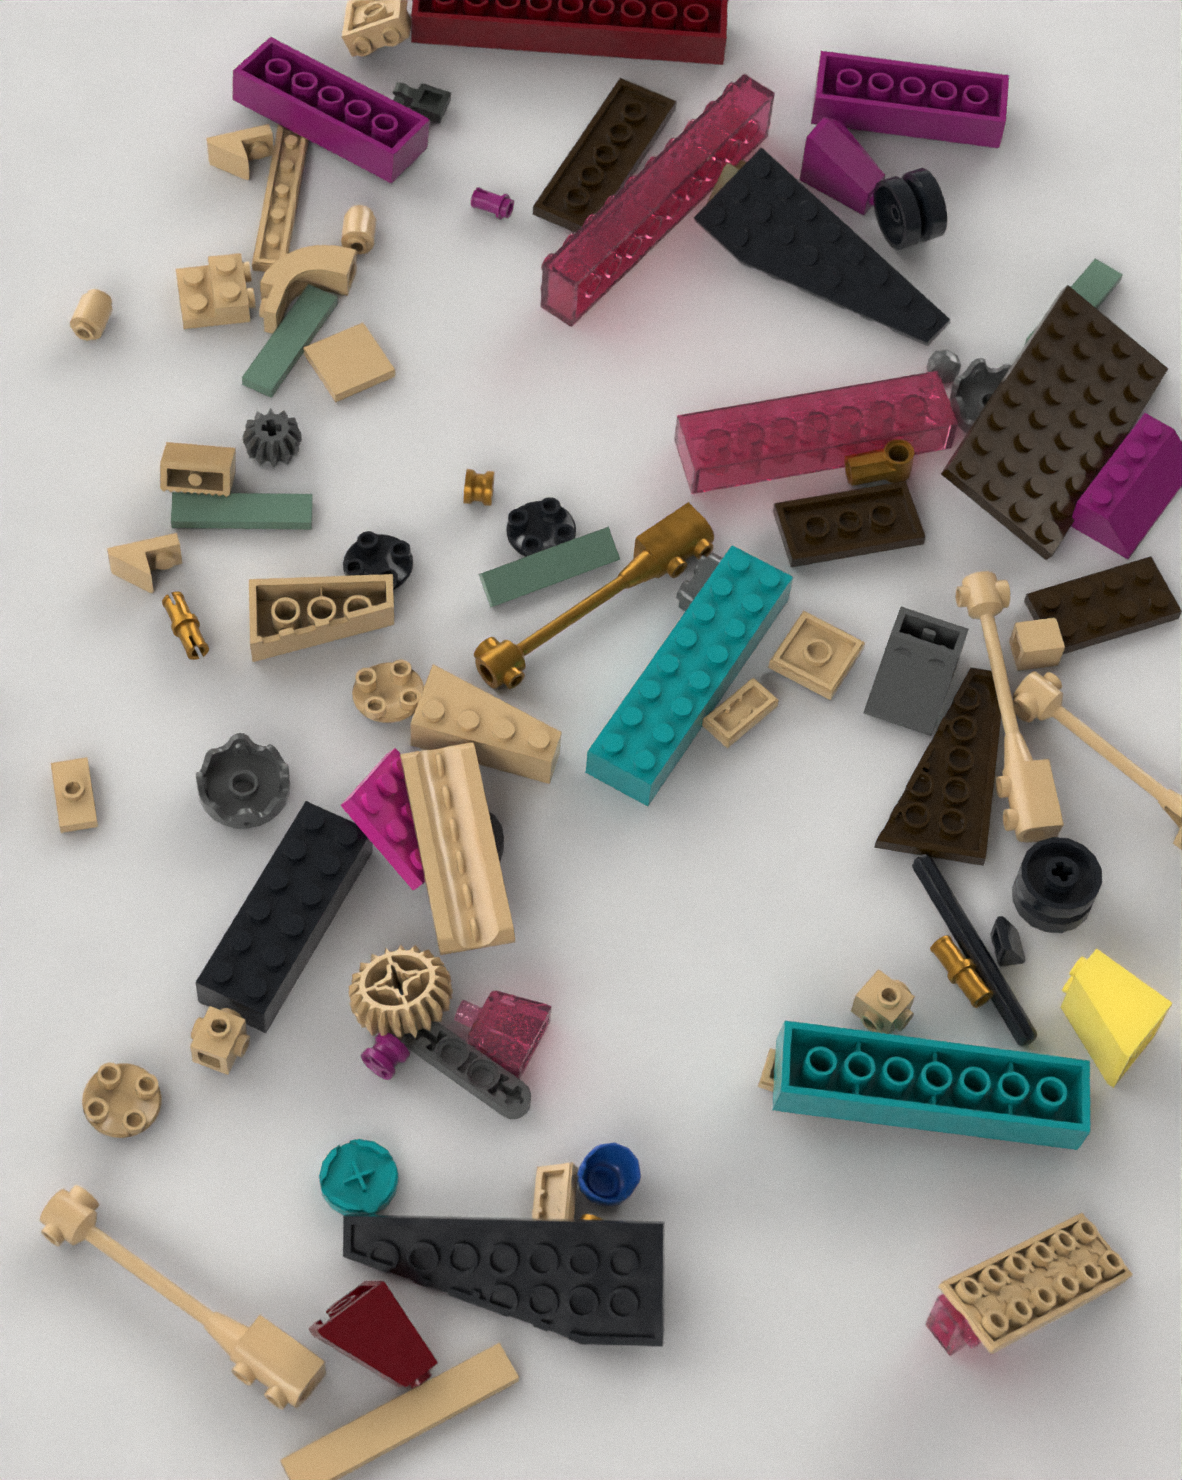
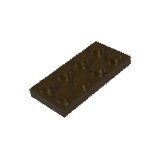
M906 481L774 503L773 514L790 567L923 545L926 537Z
M1151 556L1028 593L1024 600L1034 620L1055 618L1057 620L1065 646L1063 654L1177 620L1182 613Z

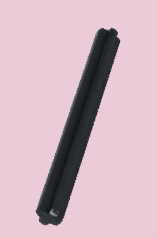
M928 854L916 858L912 865L914 872L965 957L974 962L976 973L989 990L993 992L991 1000L1017 1044L1022 1047L1036 1040L1037 1031L934 860Z

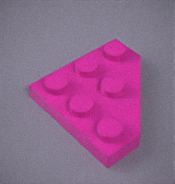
M394 748L380 760L340 806L409 887L415 890L425 882L400 752Z

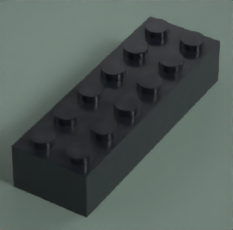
M305 801L196 980L195 984L199 1003L219 1010L222 1008L232 1009L245 1019L246 1025L267 1033L373 852V843L356 823Z

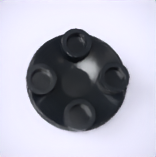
M547 497L542 501L530 502L518 509L512 510L508 516L506 532L511 546L518 553L526 557L575 539L576 525L571 514L561 506L557 499Z
M372 531L361 533L357 541L347 550L343 560L345 576L393 574V590L400 587L409 578L413 569V556L410 545L406 541L390 535L375 534Z

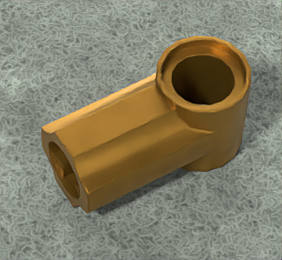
M894 439L889 441L883 449L845 456L844 466L848 484L855 486L885 479L891 483L906 481L912 471L914 448L906 440Z

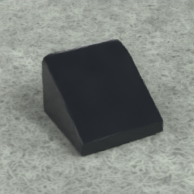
M1004 916L997 917L990 933L997 963L1000 967L1023 964L1026 959L1017 929Z

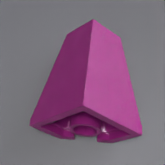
M823 117L806 137L799 180L864 216L874 206V188L877 182L884 180L885 174L842 122Z

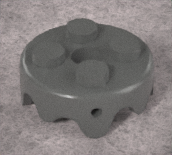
M977 358L971 362L964 373L955 378L949 398V410L957 426L965 433H968L985 407L983 403L989 401L1010 369V364H1004L999 368H990L986 365L985 359Z
M244 733L234 734L223 746L207 751L200 772H196L199 800L205 812L215 821L232 828L249 829L270 822L282 811L290 795L289 766L285 763L278 750L271 744L267 746L255 744ZM246 780L254 784V787L248 792L242 793L234 789L235 784L240 781Z

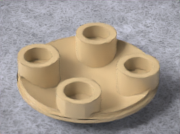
M396 660L393 663H381L369 668L360 669L355 676L356 681L353 686L352 696L356 708L365 717L377 722L392 723L404 720L415 713L424 684L409 662Z
M105 1063L100 1066L98 1072L90 1078L85 1086L82 1097L83 1111L91 1126L104 1135L126 1138L140 1134L153 1124L160 1112L161 1091L158 1080L145 1069L133 1064Z

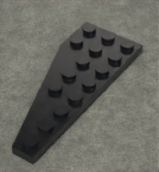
M762 147L694 217L695 222L740 264L766 273L767 276L778 281L781 280L791 284L799 290L837 307L850 310L871 322L875 321L921 344L929 346L951 323L950 318Z
M346 1214L343 1216V1257L386 1273L391 1272L421 1286L432 1287L448 1293L451 1297L500 1315L511 1316L530 1323L533 1327L541 1330H549L568 1337V1340L579 1344L659 1347L664 1345L665 1221Z

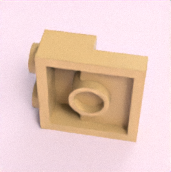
M408 0L347 1L341 37L352 57L357 55L367 56L380 47H393L410 37L411 17L406 10Z
M241 253L209 256V265L176 269L183 329L250 322L249 308H255V297L253 288H246V282H251V271L249 262H242Z

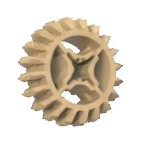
M400 945L398 950L390 952L385 947L384 954L381 956L371 954L370 963H360L359 972L352 974V984L349 986L348 991L351 1011L355 1014L357 1022L362 1028L367 1027L371 1035L378 1034L379 1032L381 1036H385L387 1033L395 1034L400 1041L404 1034L411 1033L416 1038L418 1030L423 1028L430 1031L431 1021L442 1022V1012L449 1011V1000L452 999L453 994L450 973L444 967L440 957H434L429 949L421 952L416 945L409 951H406Z

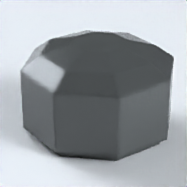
M948 350L934 351L928 359L926 369L931 379L940 384L953 382L958 376L961 363L958 355Z

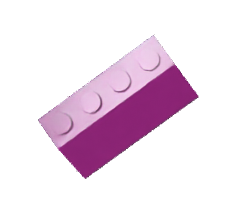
M1144 413L1078 500L1072 515L1075 521L1071 527L1124 558L1129 559L1182 487V441L1176 431Z

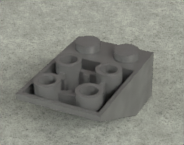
M901 606L863 713L932 736L969 629Z

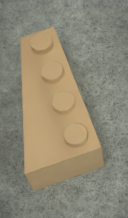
M393 574L249 579V622L252 662L395 625Z
M434 664L432 665L410 723L411 746L425 750H435L473 742L479 765L550 784L560 755L562 732Z

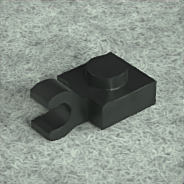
M397 82L393 90L395 95L394 101L407 108L410 107L411 110L436 123H441L451 100V92L423 83L420 84L419 89H415L407 84Z

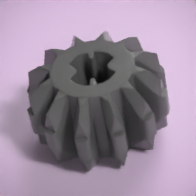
M270 407L266 415L257 411L255 420H247L246 430L243 434V444L246 447L249 458H257L260 466L267 461L271 463L273 468H275L277 461H282L288 465L290 456L298 455L299 445L302 441L301 431L298 428L295 417L288 418L285 410L279 414H274Z

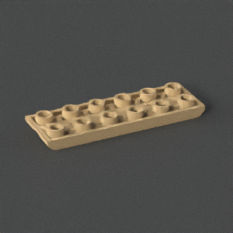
M474 743L400 754L440 955L515 943L513 922Z
M1080 1213L941 1282L938 1287L949 1302L965 1316L978 1339L992 1355L1119 1287L1133 1274L1123 1263L1122 1258L1113 1251L1099 1234L1096 1226L1083 1213Z

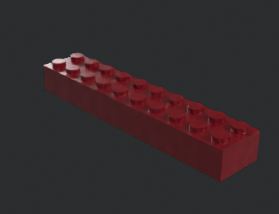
M413 0L411 43L723 65L727 40L728 0Z

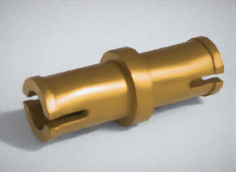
M178 591L171 592L176 605L172 603L168 594L162 600V605L172 622L171 630L176 637L180 638L187 657L191 660L200 659L195 646L199 648L203 657L209 651V646L199 630L200 622L197 616L191 613L184 595Z
M948 935L939 938L932 944L930 951L935 954L947 970V978L950 982L960 987L973 1007L978 1008L986 1004L992 998L993 992L989 990L976 973L974 962L964 957Z

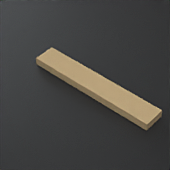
M279 124L252 260V271L266 272L274 262L288 254L290 250L309 140Z
M498 1343L280 1460L281 1465L289 1480H338L519 1382V1376L502 1346Z

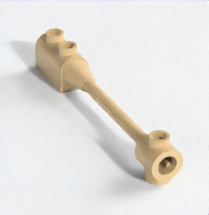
M981 571L972 573L962 580V586H957L955 597L958 607H967L969 617L981 621L1005 731L1003 776H998L996 779L998 797H1008L1010 809H1005L1003 812L1004 828L1006 831L1015 830L1016 839L1025 843L1057 837L1064 823L1049 759L1033 760L1027 744L1019 732L994 618L1003 608L1009 607L1010 587L1007 580H997L993 572Z
M1036 671L1031 672L1020 683L1013 694L1016 715L1025 722H1032L1035 718L1043 721L1054 717L1157 799L1158 804L1180 828L1173 844L1182 850V795L1171 789L1167 790L1062 706L1063 692L1060 691L1062 683L1056 675L1048 672L1042 677Z
M74 1185L69 1192L66 1189H62L49 1200L40 1216V1222L45 1225L41 1233L48 1241L59 1247L64 1240L71 1245L87 1240L204 1325V1329L230 1356V1360L236 1364L231 1370L232 1373L248 1386H251L255 1379L268 1387L264 1396L277 1408L283 1410L288 1403L295 1408L301 1406L326 1375L324 1360L263 1316L259 1315L253 1324L247 1327L217 1311L213 1312L96 1227L97 1212L95 1210L99 1207V1203L82 1187Z

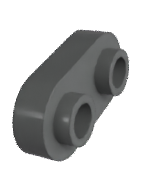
M712 552L708 557L703 555L699 559L694 569L695 575L690 582L685 580L677 592L676 599L680 600V609L687 610L723 557Z

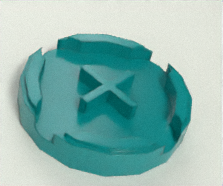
M356 1139L342 1146L338 1145L329 1152L322 1162L319 1181L322 1196L328 1205L343 1216L346 1214L375 1215L385 1209L396 1195L399 1176L396 1163L387 1149L374 1141Z

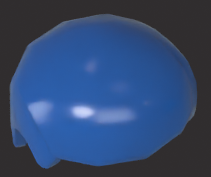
M616 1142L600 1144L594 1147L585 1156L577 1172V1182L580 1191L590 1202L602 1207L620 1205L632 1195L641 1179L639 1160L629 1148Z

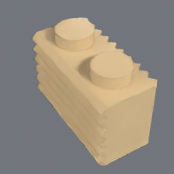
M166 442L160 460V489L163 492L175 490L177 493L182 491L185 494L189 491L191 494L194 492L198 495L210 493L212 496L217 494L219 497L223 494L228 497L231 493L236 474V448Z

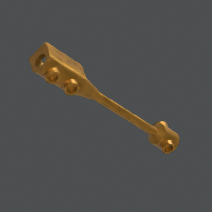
M689 502L635 538L634 559L611 582L517 645L509 640L499 642L495 637L485 639L474 651L475 665L482 679L493 689L498 688L502 684H505L508 689L515 688L522 682L525 676L522 672L526 668L525 656L625 588L629 589L651 579L660 578L666 573L672 578L680 576L687 568V563L685 562L687 559L694 555L699 560L703 555L707 557L714 548L712 544L714 532L708 521Z

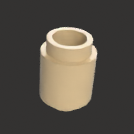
M355 205L344 215L341 244L343 247L355 249L356 254L368 253L374 247L376 218L369 207Z
M91 289L81 296L70 320V327L77 337L83 340H96L102 336L113 311L111 297L98 289Z

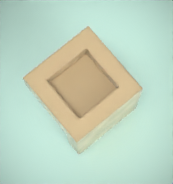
M1055 618L1016 622L1014 624L1009 643L1017 671L1059 665L1065 646Z

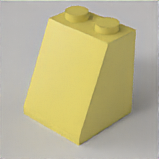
M1096 948L1088 959L1081 956L1069 972L1071 977L1062 988L1066 995L1061 1004V1009L1107 1084L1114 1088L1156 1036L1172 1002Z

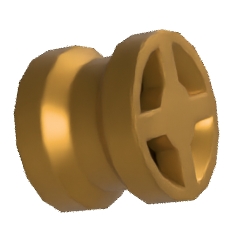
M467 469L463 503L471 504L474 501H480L485 506H491L495 472L487 471L484 474H479L474 469Z

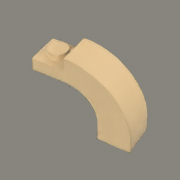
M314 245L294 250L274 262L260 281L261 304L259 316L264 320V332L272 334L282 322L290 303L302 294L308 284L323 291L348 296L357 272L356 250L336 245Z

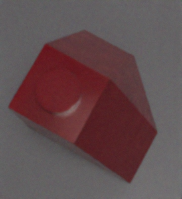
M384 1281L362 1282L326 1310L330 1317L327 1322L323 1323L320 1319L308 1329L315 1338L397 1387L406 1388L410 1386L411 1389L418 1387L431 1377L432 1374L429 1370L438 1364V1361Z

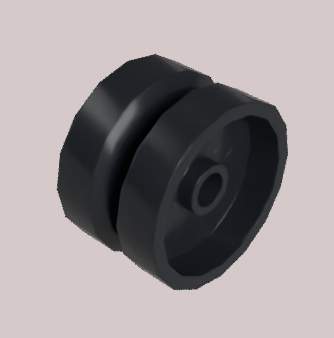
M919 168L903 174L901 178L894 176L876 183L873 194L875 216L885 240L892 248L901 250L918 244L919 240L926 242L944 235L947 229L946 203L938 182L929 170Z
M1051 837L1038 841L1027 850L1012 886L1014 906L1018 914L1030 926L1044 932L1063 933L1076 929L1087 919L1102 885V868L1096 856L1087 847L1072 839Z

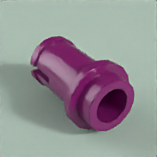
M480 187L474 190L470 201L471 207L493 213L497 219L509 218L514 209V200L510 199L508 194L501 196Z

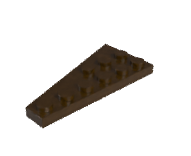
M970 667L950 708L940 722L932 741L927 746L902 796L891 812L889 820L883 831L879 834L874 848L921 856L928 854L933 858L984 866L1001 723V713L992 671Z

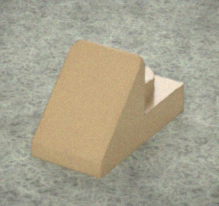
M269 124L206 138L209 164L245 180H250L248 161L262 159L273 154V133Z
M177 533L107 548L111 573L149 593H154L150 571L157 569L166 570L175 565L182 564Z

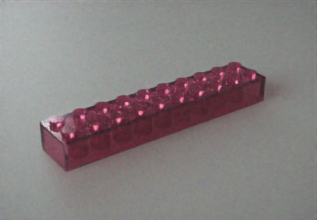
M743 74L734 83L730 82L717 100L710 101L698 118L691 119L678 137L671 138L659 155L651 157L640 173L636 176H631L620 192L616 195H611L601 210L596 214H591L581 229L575 234L571 233L565 239L562 247L554 254L550 253L544 259L541 265L540 307L572 327L714 189L727 163L736 166L741 159L744 160L768 137L775 92L746 74Z

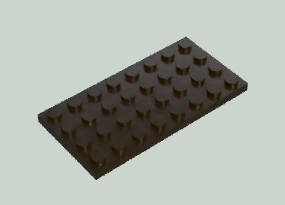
M1067 285L1060 291L941 472V475L1042 558L1047 560L1054 555L1075 521L1072 515L1078 500L1127 437L1168 371V368Z

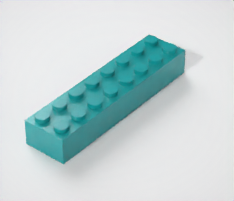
M732 545L587 751L585 773L648 807L703 727V718L716 708L788 602L793 576Z
M785 1020L776 1039L772 1111L1078 1150L1090 1134V1060Z

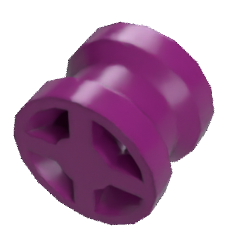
M380 1032L375 1037L373 1047L366 1048L361 1054V1059L367 1068L385 1080H390L396 1073L395 1067L399 1063H404L410 1057L407 1047L398 1038L390 1033L381 1036Z

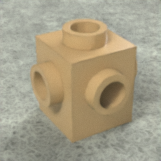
M878 969L855 995L851 1012L859 1017L862 1024L871 1032L891 1034L895 1029L902 1031L912 1019L914 1013L910 1010L915 996L911 994L909 988L899 980H892Z
M209 1006L204 1018L198 1017L191 1032V1039H193L190 1045L192 1061L229 1075L237 1056L242 1058L249 1046L250 1035H247L245 1019L232 1009L222 1008L219 1010Z

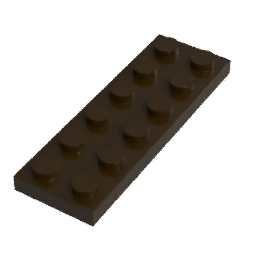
M619 78L533 205V215L591 239L675 112L677 101Z

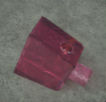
M495 990L490 992L483 1007L462 1000L456 1011L454 1021L471 1028L468 1034V1043L518 1079H521L550 1024L552 1006Z

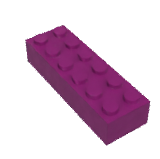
M271 36L233 70L232 100L391 184L428 147L430 119Z
M821 51L816 76L811 124L817 125L823 117L831 120H839L847 129L1000 148L1006 124L1009 75Z

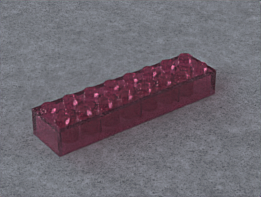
M938 371L677 415L674 441L691 494L843 468L845 467V456L883 449L889 441L894 439H902L909 442L914 448V455L951 449L958 423Z

